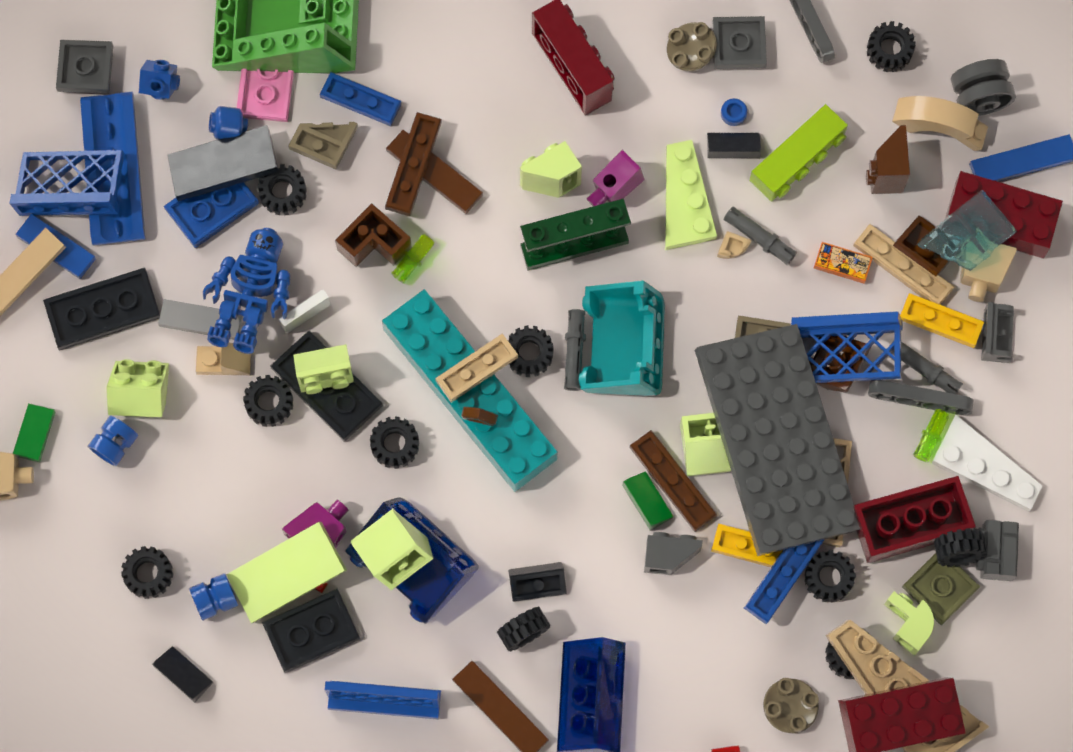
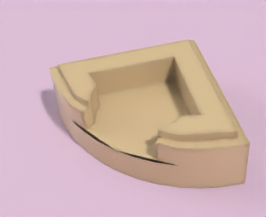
M727 231L717 257L723 259L738 257L748 249L751 240Z

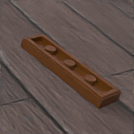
M419 112L416 113L385 204V210L411 216L442 124V119Z
M402 130L386 147V151L399 162L409 136L405 130ZM434 153L431 154L423 181L463 213L467 214L483 196V192Z
M652 430L629 446L694 532L717 516Z
M473 661L469 662L452 679L520 752H538L549 741Z

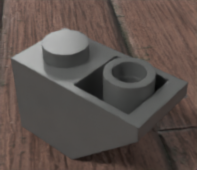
M654 532L653 535H648L644 573L672 575L701 551L703 540H697V537L693 535H681L680 538L669 537L670 534L665 532Z

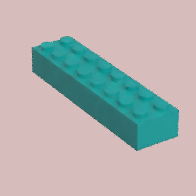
M425 289L382 320L385 333L514 492L557 460V450L494 374L452 403L449 401L435 378L474 353L475 350ZM463 407L481 408L497 414L496 425L488 426L463 419L461 417Z

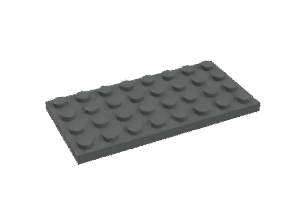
M794 324L697 347L695 354L757 556L859 531L860 527L853 508L852 496L798 325Z

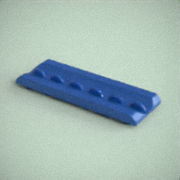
M133 91L81 97L84 151L122 150L124 152L117 194V202L120 205L118 214L89 215L92 245L145 240ZM85 159V168L93 163L90 159ZM107 159L100 166L106 172L114 165L115 159ZM96 168L86 178L90 183H93L103 173ZM107 179L96 190L98 192H110L111 182Z

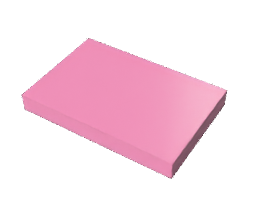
M242 69L237 108L242 110L243 117L288 122L294 71L278 72V70H275V72L260 71V69H257V71Z

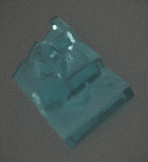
M981 190L936 226L917 245L922 249L927 248L938 253L941 258L954 261L959 266L971 271L990 257L997 246L1014 235L1016 229L988 195Z

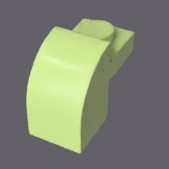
M894 591L884 605L903 619L905 623L893 639L915 656L932 633L934 626L933 613L924 600L915 608L912 605L913 601L903 593L897 594Z

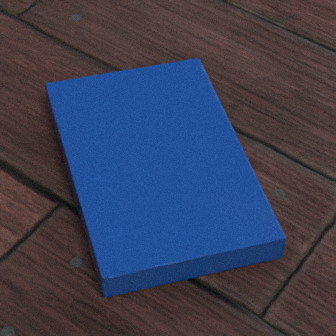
M243 182L182 201L174 198L163 207L193 247L197 248L258 205L259 201Z

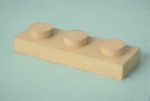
M502 333L435 378V380L452 403L517 359L518 354Z

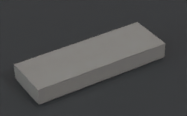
M164 299L158 325L159 327L208 335L210 326L215 327L216 320L220 318L219 309ZM238 315L236 320L232 319L230 339L234 340L236 333H239L243 316Z

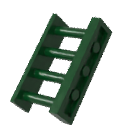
M624 198L521 225L520 229L524 242L520 243L527 271L629 244L625 226L631 225V220Z

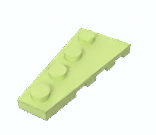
M692 140L666 146L665 250L716 240L717 238Z

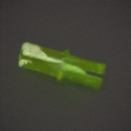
M425 234L421 235L409 252H404L405 257L391 272V275L396 278L403 270L404 272L398 281L404 284L415 268L422 265L421 261L434 246V241Z
M941 409L935 410L926 430L921 432L923 435L913 453L915 458L929 462L935 446L942 440L940 435L949 419L947 412Z

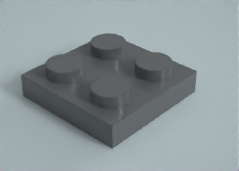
M765 16L713 17V33L717 41V48L714 54V69L766 68Z
M60 40L56 79L57 92L109 94L113 57L112 41Z

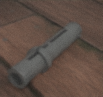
M734 206L726 213L723 220L763 247L762 250L765 253L770 252L787 266L796 256L797 251L779 240L778 235L775 233L772 235Z
M571 309L568 310V332L565 333L567 354L564 389L579 391L581 390L579 374L582 372L583 342L586 341V334H584L585 311Z
M901 342L902 362L927 378L929 384H936L948 393L957 394L958 389L963 385L962 382H959L943 371L944 367L941 365L937 367Z

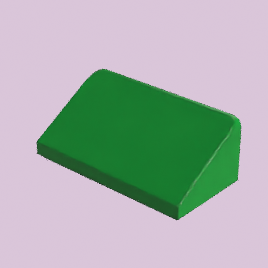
M646 471L623 481L622 486L650 531L674 517Z

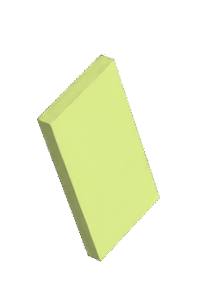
M318 522L226 574L250 622L254 623L342 574L347 569L323 523Z

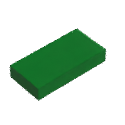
M28 403L13 451L16 457L36 462L41 461L56 413L54 409Z

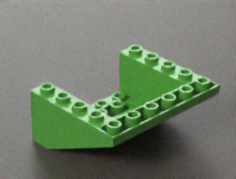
M216 0L212 67L217 71H241L242 69L257 71V69H260V71L275 72V70H278V72L292 70L294 73L320 74L353 71L356 67L359 0Z

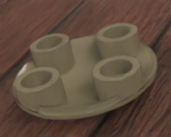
M703 22L684 24L672 29L668 34L667 56L670 62L680 70H698L707 65L716 52L717 41L715 34Z
M782 678L774 683L766 692L763 701L764 713L767 720L776 729L785 733H799L814 723L818 714L819 698L806 683L797 679Z

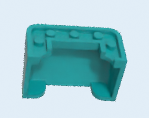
M644 280L586 286L582 306L584 311L593 318L591 366L584 367L579 374L581 390L586 393L659 395L662 390L665 303L662 294Z

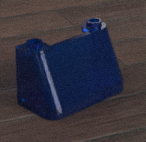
M397 497L383 502L358 535L390 510L394 509L428 538L433 559L396 587L411 601L409 604L410 615L416 621L427 624L468 582L479 566L473 558L409 501ZM351 543L345 550L350 556L351 562L359 568L367 567Z

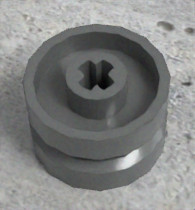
M987 59L977 61L960 68L951 76L953 90L956 94H959L956 100L957 103L977 112L978 116L999 111L1009 106L1016 98L1012 83L1007 81L1010 73L1004 60Z

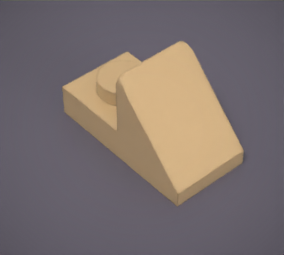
M229 342L227 347L197 346V375L250 376L251 354L237 351L233 347V343Z

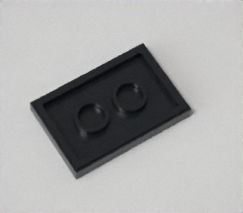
M338 588L262 622L284 673L360 640Z

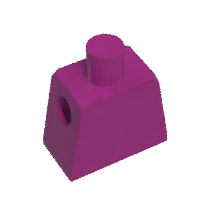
M622 149L593 179L596 190L586 198L592 206L604 204L606 201L612 202L625 198L645 180L641 168Z
M336 500L328 510L316 502L285 525L282 531L290 539L314 524L322 522L332 543L337 548L346 534L345 526L339 521L349 510L339 500Z

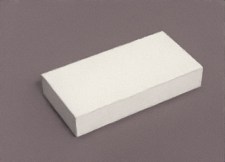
M324 290L319 291L289 311L285 320L283 316L280 317L281 327L286 334L331 305Z

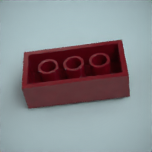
M554 0L532 12V35L586 116L612 101L613 81L615 78L608 66L604 67L601 63V56L594 45H589L584 28L581 25L577 26L572 19L574 15L567 4L563 5L561 0Z
M960 171L954 185L942 229L1017 248L1016 251L1044 259L1052 243L1063 200Z
M959 475L853 506L860 527L857 534L867 563L934 545L937 537H940L942 534L947 535V532L950 531L957 532L958 529L964 531L966 528H971V530L976 528Z
M944 677L838 700L849 752H883L966 733L954 678Z

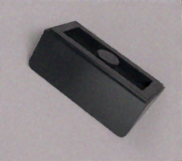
M707 133V158L760 159L761 144L759 133Z
M562 562L508 570L513 602L567 594Z
M173 646L152 664L155 669L194 703L213 683L211 679Z

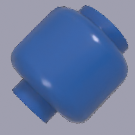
M219 106L215 112L210 113L209 133H213L216 140L236 137L242 132L247 131L248 118L243 117L240 108Z

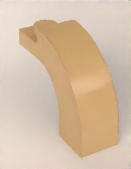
M927 96L899 98L892 120L898 126L906 125V130L909 133L934 131L949 135L973 151L982 150L988 129L987 125L977 119L979 114L972 109L952 101Z

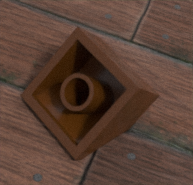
M901 125L879 147L874 159L869 161V170H866V184L871 185V194L903 193L910 176L906 125Z

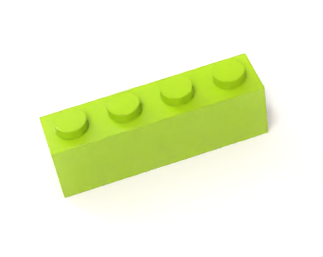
M825 104L751 171L749 181L771 202L777 196L782 198L791 189L790 184L796 179L801 181L809 173L810 170L808 168L813 163H821L828 155L827 151L832 146L836 148L846 139L845 133L848 125Z

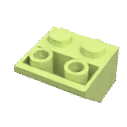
M565 141L559 145L554 143L547 147L540 156L529 157L522 163L520 167V186L526 191L559 198L581 185L582 166Z
M346 344L293 355L301 393L316 394L321 392L322 388L332 386L334 389H341L354 382Z
M130 359L115 361L106 387L108 415L162 417L166 406L169 363H161L156 360L134 362Z
M714 413L682 416L680 430L687 477L731 472Z
M394 509L390 510L351 540L353 547L373 576L390 590H393L433 559L428 538Z

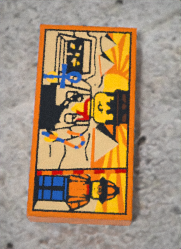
M822 242L814 269L864 284L873 257Z

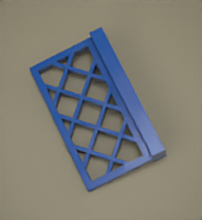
M122 150L23 152L16 193L11 194L9 204L19 216H30L31 214H118L120 205L117 202V194L124 152ZM83 159H90L93 163L80 172L76 165ZM107 159H115L114 165L106 172L100 166ZM30 160H41L43 162L32 173L28 170ZM58 160H66L68 162L58 172L51 168ZM73 168L78 175L66 184L61 177ZM98 168L103 174L93 183H90L86 177ZM49 169L53 176L41 184L36 178ZM108 179L111 182L110 192H98L96 188ZM59 180L63 187L56 193H49L47 189ZM84 180L88 187L80 193H74L71 189ZM32 181H35L39 187L32 193L24 194L25 187Z
M898 311L792 317L791 325H798L801 338L811 337L817 342L806 353L808 360L816 367L812 372L816 383L901 379V330H903V320ZM884 333H894V342L887 349L877 341ZM864 334L870 340L859 351L851 341L857 335ZM831 336H838L843 342L832 352L824 343ZM873 344L883 351L874 362L864 355ZM848 345L857 354L845 364L837 355ZM822 347L830 355L818 365L811 356ZM887 356L894 361V371L883 372L877 366ZM862 357L870 366L863 373H855L850 367ZM833 359H836L843 368L837 374L829 375L824 368Z
M325 681L324 690L329 698L328 710L439 720L441 690Z

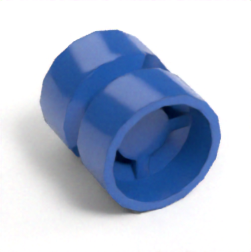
M110 415L101 427L102 434H96L87 447L98 457L116 467L125 455L124 448H130L137 439L138 434L128 425Z
M225 573L211 578L208 585L202 582L189 588L202 621L216 616L219 609L225 612L238 606Z

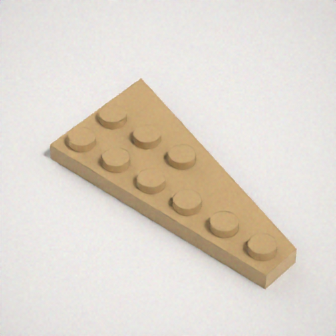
M851 620L845 621L826 635L865 694L929 681ZM960 705L965 734L902 747L904 752H955L989 726Z

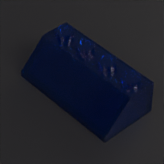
M605 637L563 642L557 752H620L625 642Z

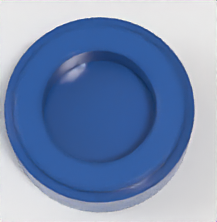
M733 98L724 102L721 108V118L726 124L738 126L745 121L747 107L743 101Z

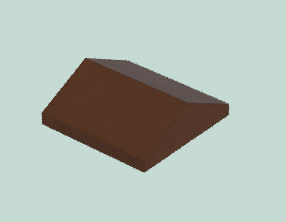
M920 215L893 244L895 248L934 276H938L945 269L962 246Z
M831 336L824 344L833 352L843 340L838 336ZM855 339L851 341L859 351L866 345V343ZM847 345L837 356L847 364L857 353ZM820 347L811 358L820 365L830 354ZM871 347L864 353V355H865L866 357H867V355H868V353H869ZM860 357L850 368L855 373H858L864 359ZM833 359L824 370L829 375L837 374L843 366L836 359ZM809 361L811 370L813 372L816 369V367ZM853 381L816 384L827 390L848 392Z

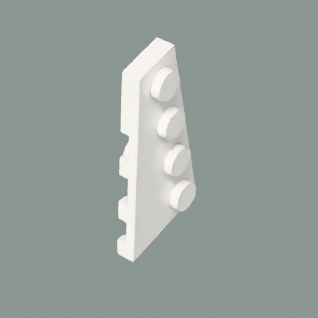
M955 414L931 463L956 476L959 475L960 478L1010 503L1030 511L1042 485Z

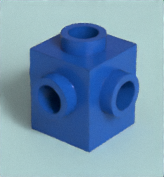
M146 60L140 69V94L151 95L155 99L162 100L169 99L173 92L178 90L180 75H177V65L170 64L166 60Z

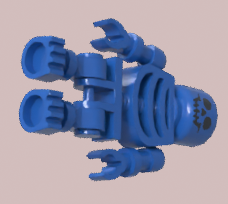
M263 228L253 231L245 250L246 255H239L237 260L230 256L225 257L220 264V270L212 276L213 281L203 289V300L206 299L208 293L215 291L212 299L213 304L217 303L222 286H226L228 282L227 277L231 274V284L240 292L224 291V301L221 302L219 309L220 318L216 320L215 327L210 326L207 336L208 342L217 347L228 346L231 337L232 319L236 320L238 315L244 316L243 322H246V324L242 327L241 334L236 333L233 347L245 354L254 352L257 343V327L259 324H262L264 312H267L268 301L257 297H265L273 293L275 302L271 306V316L275 318V311L279 310V306H281V310L284 311L282 313L283 319H286V300L289 299L290 294L287 290L290 285V273L287 270L277 271V262L283 247V241L275 230Z

